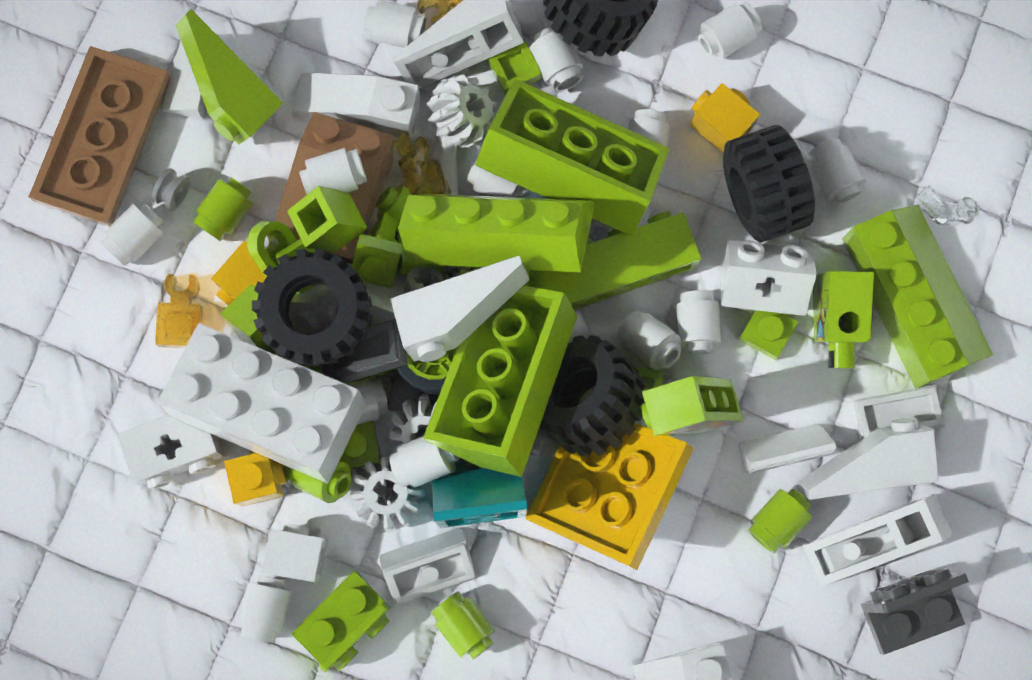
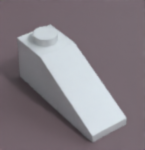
M463 0L395 55L393 62L406 83L419 85V89L524 43L517 12L510 0Z
M301 73L291 111L293 114L311 117L313 112H317L412 141L421 106L419 85L380 76Z
M520 255L390 298L403 348L413 361H434L443 357L446 351L457 348L530 279Z
M916 418L892 420L891 427L877 428L869 436L861 439L798 481L799 491L811 500L939 482L934 430L922 423H918Z
M933 493L806 544L803 547L822 587L943 542L952 535V532Z

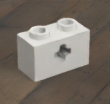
M728 240L720 277L721 306L806 316L816 279L814 251L795 245L777 246L760 244L752 240L743 242Z
M170 415L117 433L132 482L140 486L148 485L149 490L158 489L173 483V475L189 470L191 475L210 470L216 466L214 460L225 457L218 436ZM172 440L182 445V447L175 450V458L164 453L171 449L170 441Z

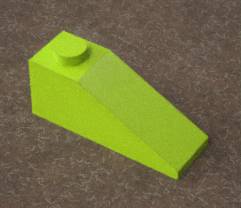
M191 9L175 25L208 115L215 121L214 126L216 130L227 140H234L240 145L249 139L281 107L283 102Z

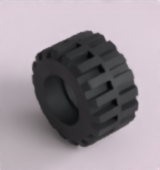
M543 0V5L546 7L544 11L546 19L553 22L551 28L555 33H560L564 36L563 41L568 45L572 43L578 46V50L581 52L592 51L594 56L603 57L605 52L609 56L618 55L620 50L624 52L631 46L653 15L658 0Z
M773 125L725 143L723 168L727 188L741 223L755 240L762 243L808 227L813 223L815 197L811 177L798 145L782 126Z
M299 249L295 250L296 255L293 257H289L287 254L277 258L280 264L275 268L269 265L263 272L267 275L263 283L257 281L254 291L258 293V299L252 300V311L257 314V319L253 320L256 329L262 333V340L267 346L294 363L305 364L310 367H321V364L333 365L339 363V358L345 355L349 357L355 352L353 348L358 342L363 343L367 336L365 334L366 327L371 326L372 316L370 315V307H372V301L368 295L367 286L353 267L336 254L332 256L321 249H315V252ZM325 284L338 297L339 306L336 318L322 332L311 335L300 333L292 326L289 318V307L293 297L299 290L308 285Z
M583 335L575 336L572 342L568 343L539 428L571 454L577 452L580 456L590 457L592 451L597 455L607 453L608 446L612 445L616 448L621 445V438L626 434L631 436L636 430L633 427L635 421H641L643 415L640 406L645 403L642 394L643 389L646 387L644 379L639 375V371L606 339L602 341L599 336L590 335L588 339ZM595 386L591 395L577 405L583 394Z

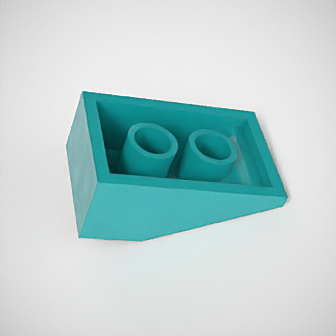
M456 462L455 472L432 481L434 522L440 528L526 517L528 508L522 477L481 467L467 469V462Z

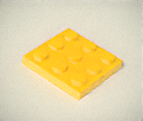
M634 423L633 427L636 430L631 436L628 434L624 435L621 438V445L616 448L610 445L607 447V453L597 455L592 451L590 457L580 456L577 452L571 454L559 446L525 519L638 571L694 448L687 442L671 436H654L653 429Z

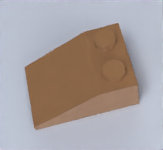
M313 112L299 142L275 221L287 225L297 240L300 239L287 210L307 195L299 171L306 169L305 160L345 148L346 151L357 148L368 182L358 185V190L349 193L368 227L376 203L393 165L394 135ZM359 235L337 252H326L332 256L336 254L343 258L346 263L352 264Z

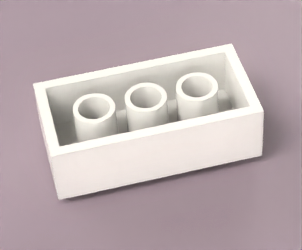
M198 323L157 400V403L171 417L327 484L366 407V403L358 389Z

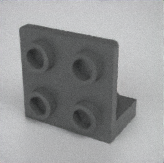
M949 568L938 571L931 569L910 577L913 585L908 586L905 583L896 586L891 584L870 592L872 600L860 605L879 653L885 655L965 625L951 589L969 582L966 573L951 574Z

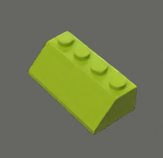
M514 79L488 129L475 166L548 199L594 200L593 219L632 236L651 201L670 148Z
M415 194L408 195L398 230L409 264L486 267L520 255L526 270L581 273L595 206L594 200Z
M919 205L885 212L853 226L842 238L857 271L874 272L873 304L915 388L925 386L994 355Z
M523 285L457 347L423 437L426 442L481 468L522 477L578 317L565 293Z

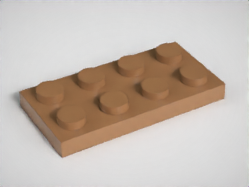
M89 46L28 198L35 203L110 227L115 220L171 76L168 71Z

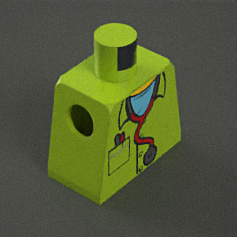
M829 271L816 274L813 286L814 341L828 342V368H855V343L870 342L874 272ZM840 317H842L845 322V327L843 331L839 327Z

